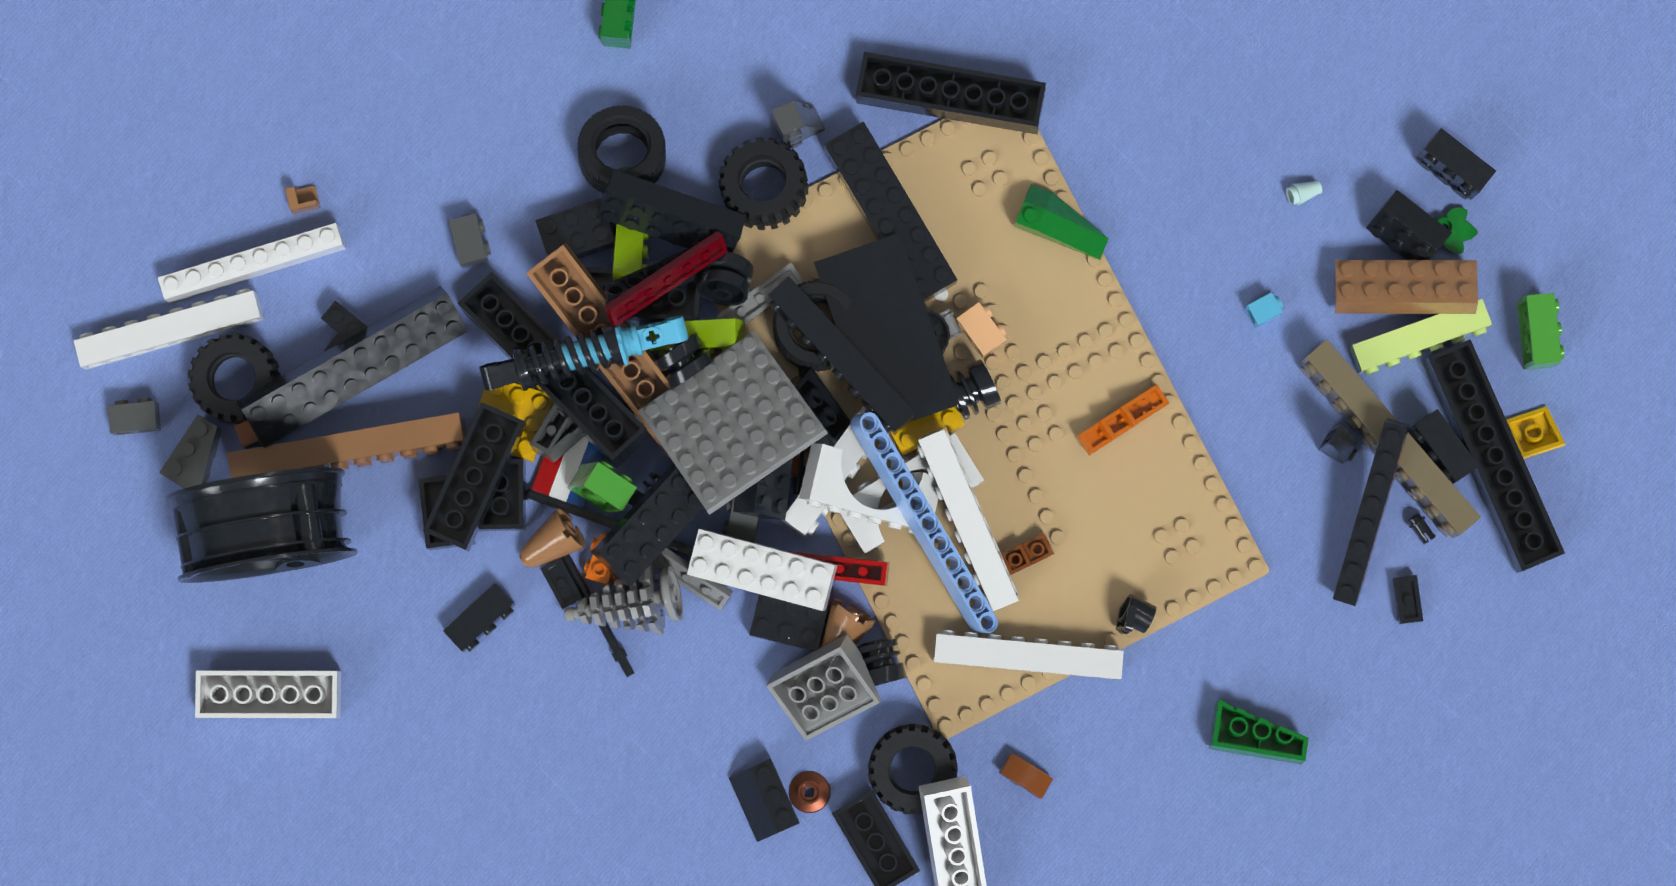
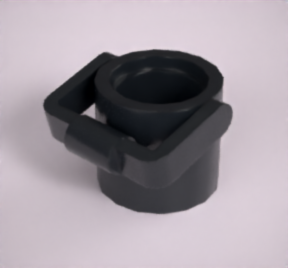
M1132 594L1128 595L1119 608L1116 630L1120 634H1128L1133 629L1145 633L1154 619L1157 607Z

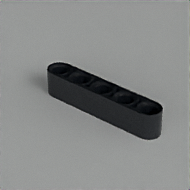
M691 248L608 283L605 286V305ZM702 269L675 288L699 278L702 274Z

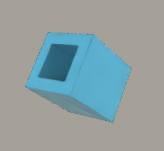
M1271 292L1247 305L1245 310L1253 325L1257 328L1280 316L1283 313L1281 310L1283 304L1278 296L1274 297Z

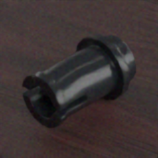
M1419 513L1408 520L1409 528H1413L1422 543L1426 544L1429 541L1424 533L1431 540L1436 535L1424 521L1425 517Z

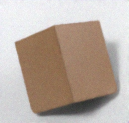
M294 186L285 188L289 208L293 214L321 208L315 186L296 189Z

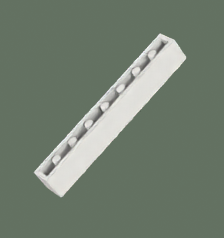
M334 223L158 277L164 300L168 303H173L346 249L340 227Z
M242 289L237 291L235 296L221 295L215 297L214 301L205 304V301L191 304L192 308L184 310L182 307L171 309L167 315L153 314L147 316L145 321L131 320L125 322L124 327L116 328L115 326L103 328L102 333L93 335V332L82 334L79 336L80 339L73 340L80 367L85 370L262 321L264 317L258 295L255 291H250V289Z
M946 426L921 436L918 440L920 444H917V449L920 456L927 459L929 464L926 466L930 478H935L938 487H935L940 500L944 499L947 505L945 509L947 518L950 522L954 521L957 528L954 530L958 542H963L966 551H963L968 564L972 563L975 569L973 577L978 586L982 585L985 599L993 611L1019 601V593Z
M941 630V634H936L933 663L1118 680L1122 678L1124 651H1119L1118 646L1104 645V649H1097L1095 644L1081 643V647L1072 646L1070 641H1058V644L1054 645L1048 644L1047 639L1035 638L1034 643L1025 642V637L1011 636L1010 641L1002 640V635L988 634V638H978L979 633L965 632L964 636H956L955 631Z

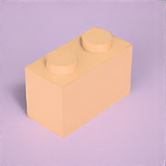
M977 303L957 317L956 322L980 356L984 358L1006 342L1004 336L1007 334L1000 324L995 325L991 317L993 314L986 305L982 307L980 303Z

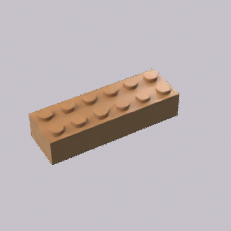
M1336 260L1335 314H1476L1478 306L1477 260Z

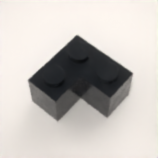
M334 301L321 317L326 324L338 332L324 352L368 327L337 301Z

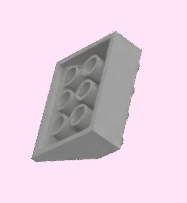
M848 634L774 672L766 685L805 741L881 702L863 657Z

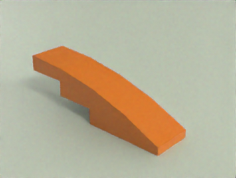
M1156 384L1076 437L1090 456L1167 406L1169 401Z

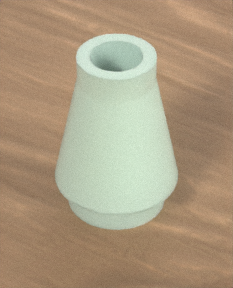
M1318 180L1294 183L1286 189V195L1290 204L1298 206L1322 193V186Z

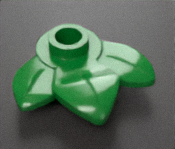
M1453 208L1446 216H1440L1435 219L1439 223L1446 225L1447 229L1452 232L1443 245L1448 251L1456 254L1464 252L1463 242L1472 239L1478 234L1476 228L1465 221L1468 210L1464 208Z

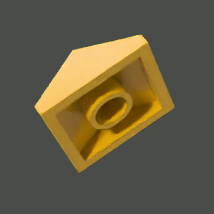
M1547 406L1506 419L1523 459L1565 446V442Z

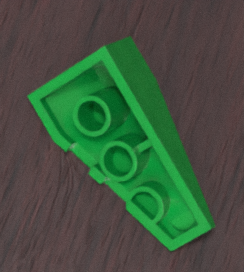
M1033 184L1029 187L1014 225L1018 229L1098 260L1101 259L1109 239L1053 192Z

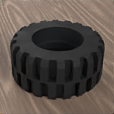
M759 137L753 143H750L749 140L744 141L742 148L736 146L732 149L733 155H727L724 159L725 166L720 168L719 188L726 208L746 215L744 225L749 228L755 225L758 230H765V226H771V229L778 228V223L788 224L792 215L796 217L800 213L799 208L800 206L804 207L806 203L805 196L808 194V178L802 159H799L798 153L794 149H789L788 144L783 141L778 144L774 138L764 141L763 137ZM773 167L783 173L785 186L775 198L767 201H755L748 198L743 192L742 183L745 177L756 168Z
M233 333L232 335L221 334L217 339H209L205 347L201 346L197 350L199 354L196 358L193 357L190 362L193 366L192 370H188V377L191 382L188 383L189 390L193 393L192 398L205 413L225 423L240 424L247 421L237 404V401L241 399H225L215 389L214 377L218 367L224 361L233 357L243 358L251 363L255 370L256 379L252 390L246 396L281 377V373L278 371L279 365L277 360L274 359L272 352L259 341L247 335L243 336L240 333Z
M914 723L900 725L886 732L874 746L868 763L869 781L874 793L880 798L879 800L883 804L888 805L890 809L909 815L923 814L919 790H905L897 785L892 777L891 763L894 756L900 750L907 747H919L931 755L935 763V775L931 783L957 778L958 773L956 754L947 738L929 726Z

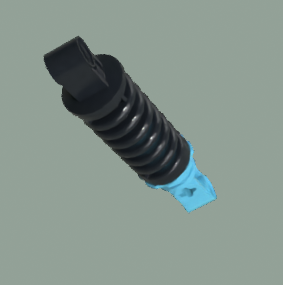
M683 315L639 327L635 323L630 324V327L621 328L620 325L616 327L613 325L601 327L600 335H597L596 331L591 329L588 332V338H585L583 333L579 332L576 334L577 341H572L571 336L567 335L564 337L565 343L560 344L559 340L555 338L552 340L553 350L550 351L547 343L543 341L540 343L541 353L538 354L534 345L531 344L527 347L529 356L526 349L522 350L521 348L514 347L512 359L492 362L479 367L484 388L488 391L520 382L523 390L527 391L529 388L537 386L538 377L543 384H549L551 376L555 381H561L563 372L568 378L574 377L575 370L580 375L586 374L587 366L592 372H596L599 370V363H601L604 369L610 368L611 364L618 366L629 365V357L631 355L637 354L641 356L643 355V350L667 344H676L689 339ZM649 331H654L655 334H659L656 336V340H652L651 337H647L649 336Z

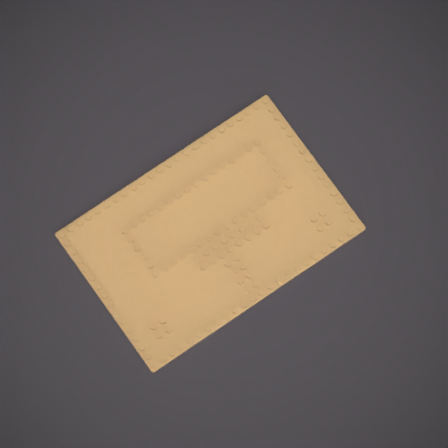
M943 119L881 150L958 279L956 285L947 289L948 297L946 300L938 301L933 297L925 302L926 309L938 314L950 309L951 312L955 313L953 316L956 320L957 317L971 307L980 303L982 307L986 305L993 314L991 317L995 325L1000 324L1007 334L1004 336L1006 342L984 358L980 356L964 332L951 340L949 339L943 357L949 374L952 375L955 382H958L955 371L959 370L965 378L969 377L967 365L981 359L1001 399V404L988 410L981 402L977 403L979 408L978 415H975L972 409L968 407L971 418L964 420L960 414L965 426L949 433V435L951 436L954 433L957 435L984 479V482L973 488L1001 554L1045 533L1055 553L1011 575L1020 596L1019 601L993 611L998 620L997 628L991 633H979L978 638H988V634L1002 635V640L1011 641V636L1025 637V642L1032 643L1037 638L1047 639L1048 644L1057 645L1058 641H1070L1072 646L1081 647V643L1095 644L1097 649H1104V645L1118 646V650H1121L1268 574L1269 567L1104 253L1101 259L1098 260L1014 227L1031 184L1053 192L1085 219L1039 130L1037 135ZM838 173L809 187L808 194L805 196L806 203L804 207L800 206V213L796 217L792 215L788 224L778 223V228L771 229V226H765V230H758L755 225L752 228L743 226L741 238L733 253L743 256L754 267L752 281L749 283V292L789 263H792L804 281H820L814 265L815 261L877 241ZM819 302L814 303L835 325L829 305ZM716 304L720 313L730 307ZM770 307L744 326V338L755 331L783 372L791 380L799 375V367L786 360L777 347L773 334L775 311ZM797 329L792 330V334L797 342L808 348L800 339L802 334ZM833 368L826 371H815L851 421L863 407L861 398L855 399L847 390L849 385L844 380L840 382L832 374ZM1157 384L1169 401V404L1089 456L1076 436ZM887 433L890 439L892 440L893 444L895 445L896 449L898 450L902 459L909 457L911 460L914 457L918 456V450H916L903 457L891 433ZM875 439L874 445L877 449L879 448V442ZM808 448L804 450L803 466L805 467L810 453ZM862 458L858 463L861 467L853 479L848 477L845 481L852 495L859 492L857 487L869 481L872 484L878 480V473L869 458L866 460ZM887 459L886 465L890 469L891 462ZM916 471V472H923V473H927V474H928L927 471ZM899 479L898 481L900 489H902L903 482L901 479ZM887 489L880 499L878 508L894 501ZM938 498L935 514L973 577L975 569L972 563L968 564L963 551H966L963 542L959 543L955 536L954 530L957 528L954 521L950 522L945 513L947 505L944 499L940 500ZM829 511L825 516L845 557L890 562L886 586L859 584L887 639H897L898 645L892 646L893 651L900 650L901 654L897 658L899 662L903 663L906 676L933 729L939 731L945 738L948 739L1071 676L933 663L936 634H941V630L955 631L956 636H964L965 632H975L969 628L915 535L907 533L908 528L902 527L901 530L887 527L888 523L882 521L881 525H879V530L885 542L864 555L840 514ZM935 538V540H934V546H935V548L937 549V548H938V541H937V539ZM947 558V559H946V566H947V568L949 569V567H950V561H949V559ZM959 578V579H958V587L961 588L962 582H961V579ZM979 585L978 587L981 590L982 594L985 593L982 588V585ZM1130 594L1157 607L1154 619L1145 633L1133 629L1128 634H1120L1116 630L1119 608ZM970 598V601H969V604H970V607H971V608H972L973 605H974L972 598ZM982 618L981 625L983 628L985 626L984 618Z

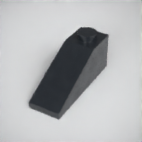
M1340 423L1329 430L1319 451L1343 464L1347 460L1351 461L1355 456L1357 449L1354 447L1357 441L1348 429Z

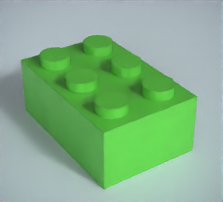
M1555 293L1526 295L1517 301L1524 370L1552 368L1561 363L1564 358V347L1560 345L1559 336L1562 335V326L1557 321L1559 301L1555 299Z
M601 461V463L582 464L567 488L604 513L623 511L637 487L631 484L633 482L631 478L624 474L619 476L612 471L613 467Z

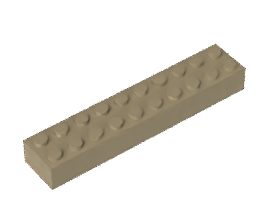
M1325 340L1299 362L1302 365L1300 369L1306 377H1312L1317 383L1315 386L1323 396L1328 395L1332 400V407L1338 413L1342 412L1347 417L1346 422L1349 427L1354 431L1358 430L1363 436L1361 438L1363 443L1370 449L1373 447L1376 451L1385 420L1387 418L1398 420L1328 340ZM1408 433L1395 480L1400 484L1404 483L1409 489L1407 491L1409 496L1414 501L1419 500L1424 506L1423 512L1430 519L1434 518L1438 522V529L1444 536H1450L1451 538L1460 536L1479 520L1481 516Z

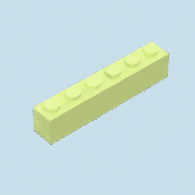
M1480 299L1478 300L1476 314H1438L1350 346L1349 350L1358 374L1365 371V374L1369 375L1379 371L1378 366L1387 364V367H1391L1401 363V358L1408 356L1409 360L1422 356L1421 351L1430 348V351L1434 352L1444 348L1443 343L1449 341L1452 344L1466 340L1465 336L1473 333L1474 337L1487 332L1486 328L1491 326L1492 323L1484 301Z

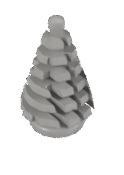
M651 564L632 586L624 585L617 578L614 582L616 590H613L612 584L608 583L602 588L603 595L599 593V590L591 593L589 597L590 604L587 598L584 597L578 601V607L565 608L564 618L568 622L580 618L583 624L591 625L593 617L595 625L605 627L607 620V623H610L612 628H620V621H623L624 629L634 630L637 627L639 631L649 632L651 628L655 634H664L665 614H661L660 609L665 608L671 621L678 622L682 621L683 601L678 578L674 569L671 566H667L661 570L660 582L659 579L653 580V575L656 571Z

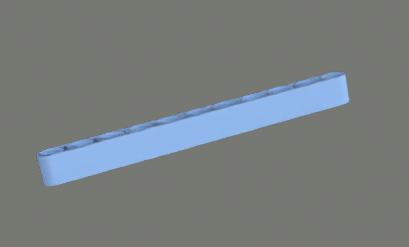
M872 412L855 415L850 422L854 435L969 628L975 633L993 632L998 625L996 615L879 418ZM863 419L867 421L866 429L862 425ZM875 439L879 442L878 449L874 445ZM887 459L891 462L890 469L886 465ZM899 479L903 482L902 489L898 485ZM911 499H913L915 503L914 509H912L910 505ZM923 519H925L927 523L925 529L922 526ZM935 538H936L937 541H938V548H937V549H936L935 546H934V540H935ZM947 558H948L949 561H950V567H949V569H948L947 566H946V559H947ZM959 578L961 579V582H962L961 588L958 587V579H959ZM970 598L973 599L974 603L972 608L969 604ZM982 618L985 620L984 628L981 625Z

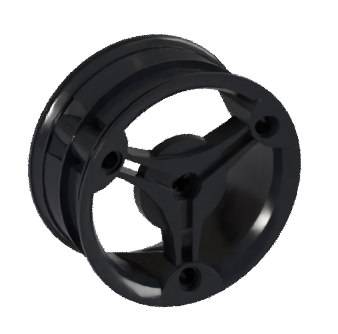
M316 467L273 471L208 482L168 494L166 502L172 506L177 534L176 540L178 541L181 561L180 568L182 569V575L178 576V582L203 583L263 576L328 564L357 555V549L346 546L352 541L350 538H343L341 517L347 515V511L341 509L342 477L345 475V470L336 467Z

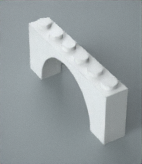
M954 433L950 436L971 486L975 488L983 483L984 479ZM917 451L918 456L910 460L909 457L903 459L910 472L927 471L926 466L929 464L926 457L922 458L919 451ZM877 475L878 480L870 484L867 481L857 487L859 492L853 495L861 504L872 509L878 508L880 499L887 489L879 475ZM841 510L840 516L864 555L885 542L878 524L867 522L868 517L861 516V519L847 516L848 512Z
M813 443L811 445L799 499L806 500V505L812 507L828 506L827 511L841 513V510L848 512L847 516L861 519V516L868 517L867 522L881 525L883 521L888 523L887 527L901 530L902 527L908 528L907 533L913 534L894 501L884 507L872 509L861 504L853 497L843 478L841 465L843 449L825 444ZM912 472V476L935 513L939 498L935 487H938L935 478L931 479L927 473ZM911 499V501H910V505H911V508H912V509H914V507H915V503H914V500H913V499ZM925 519L922 520V526L924 529L927 526Z

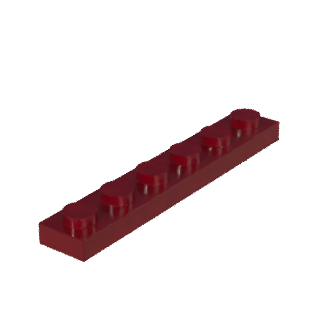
M716 231L605 305L610 323L615 327L727 253L723 235Z

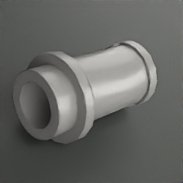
M948 309L939 315L945 319L949 326L951 340L963 332L953 316L955 313Z

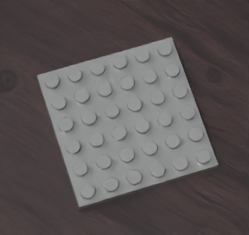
M755 331L715 357V360L679 386L670 388L638 410L709 515L828 434Z

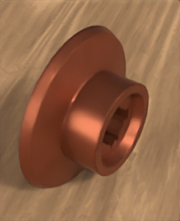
M814 771L802 772L796 775L790 783L789 799L793 806L801 812H818L829 801V783L820 773ZM806 787L814 788L813 797H806L804 795Z

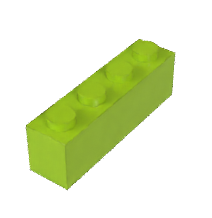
M618 224L616 225L613 281L647 266V264H643V259H648V245H644V241L649 240V235L627 229Z
M736 318L685 321L688 337L697 333L703 341L702 346L696 351L709 350L711 354H715L714 350H722L723 353L744 338V321ZM649 331V337L652 340H656V336L659 334ZM674 344L651 348L649 351L658 353L660 357Z

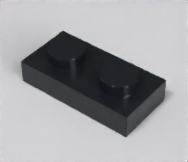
M558 558L540 568L562 609L583 599L562 558Z
M1417 575L1392 578L1399 624L1422 622L1423 614Z

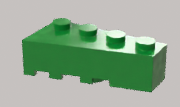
M605 0V3H602L601 16H603L602 25L599 26L598 39L602 40L603 46L631 49L636 0Z
M1218 700L1215 703L1209 749L1300 765L1306 761L1308 737L1275 725L1264 718L1254 716L1245 710L1226 704L1224 701Z

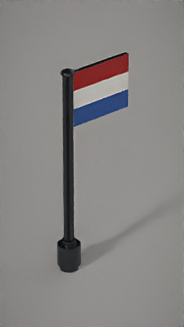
M585 436L556 462L553 463L543 457L534 484L525 493L527 501L530 499L555 509L561 508L567 513L612 529L619 522V520L585 509L587 501L567 488L582 464L601 463L604 455ZM675 540L666 547L688 556H692L694 549L692 546Z

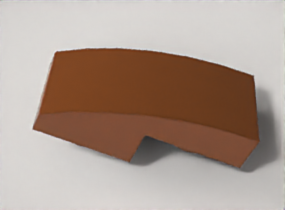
M1045 533L1002 553V557L1010 575L1055 553Z
M1013 753L1009 754L999 771V774L1039 799L1043 798L1053 778Z

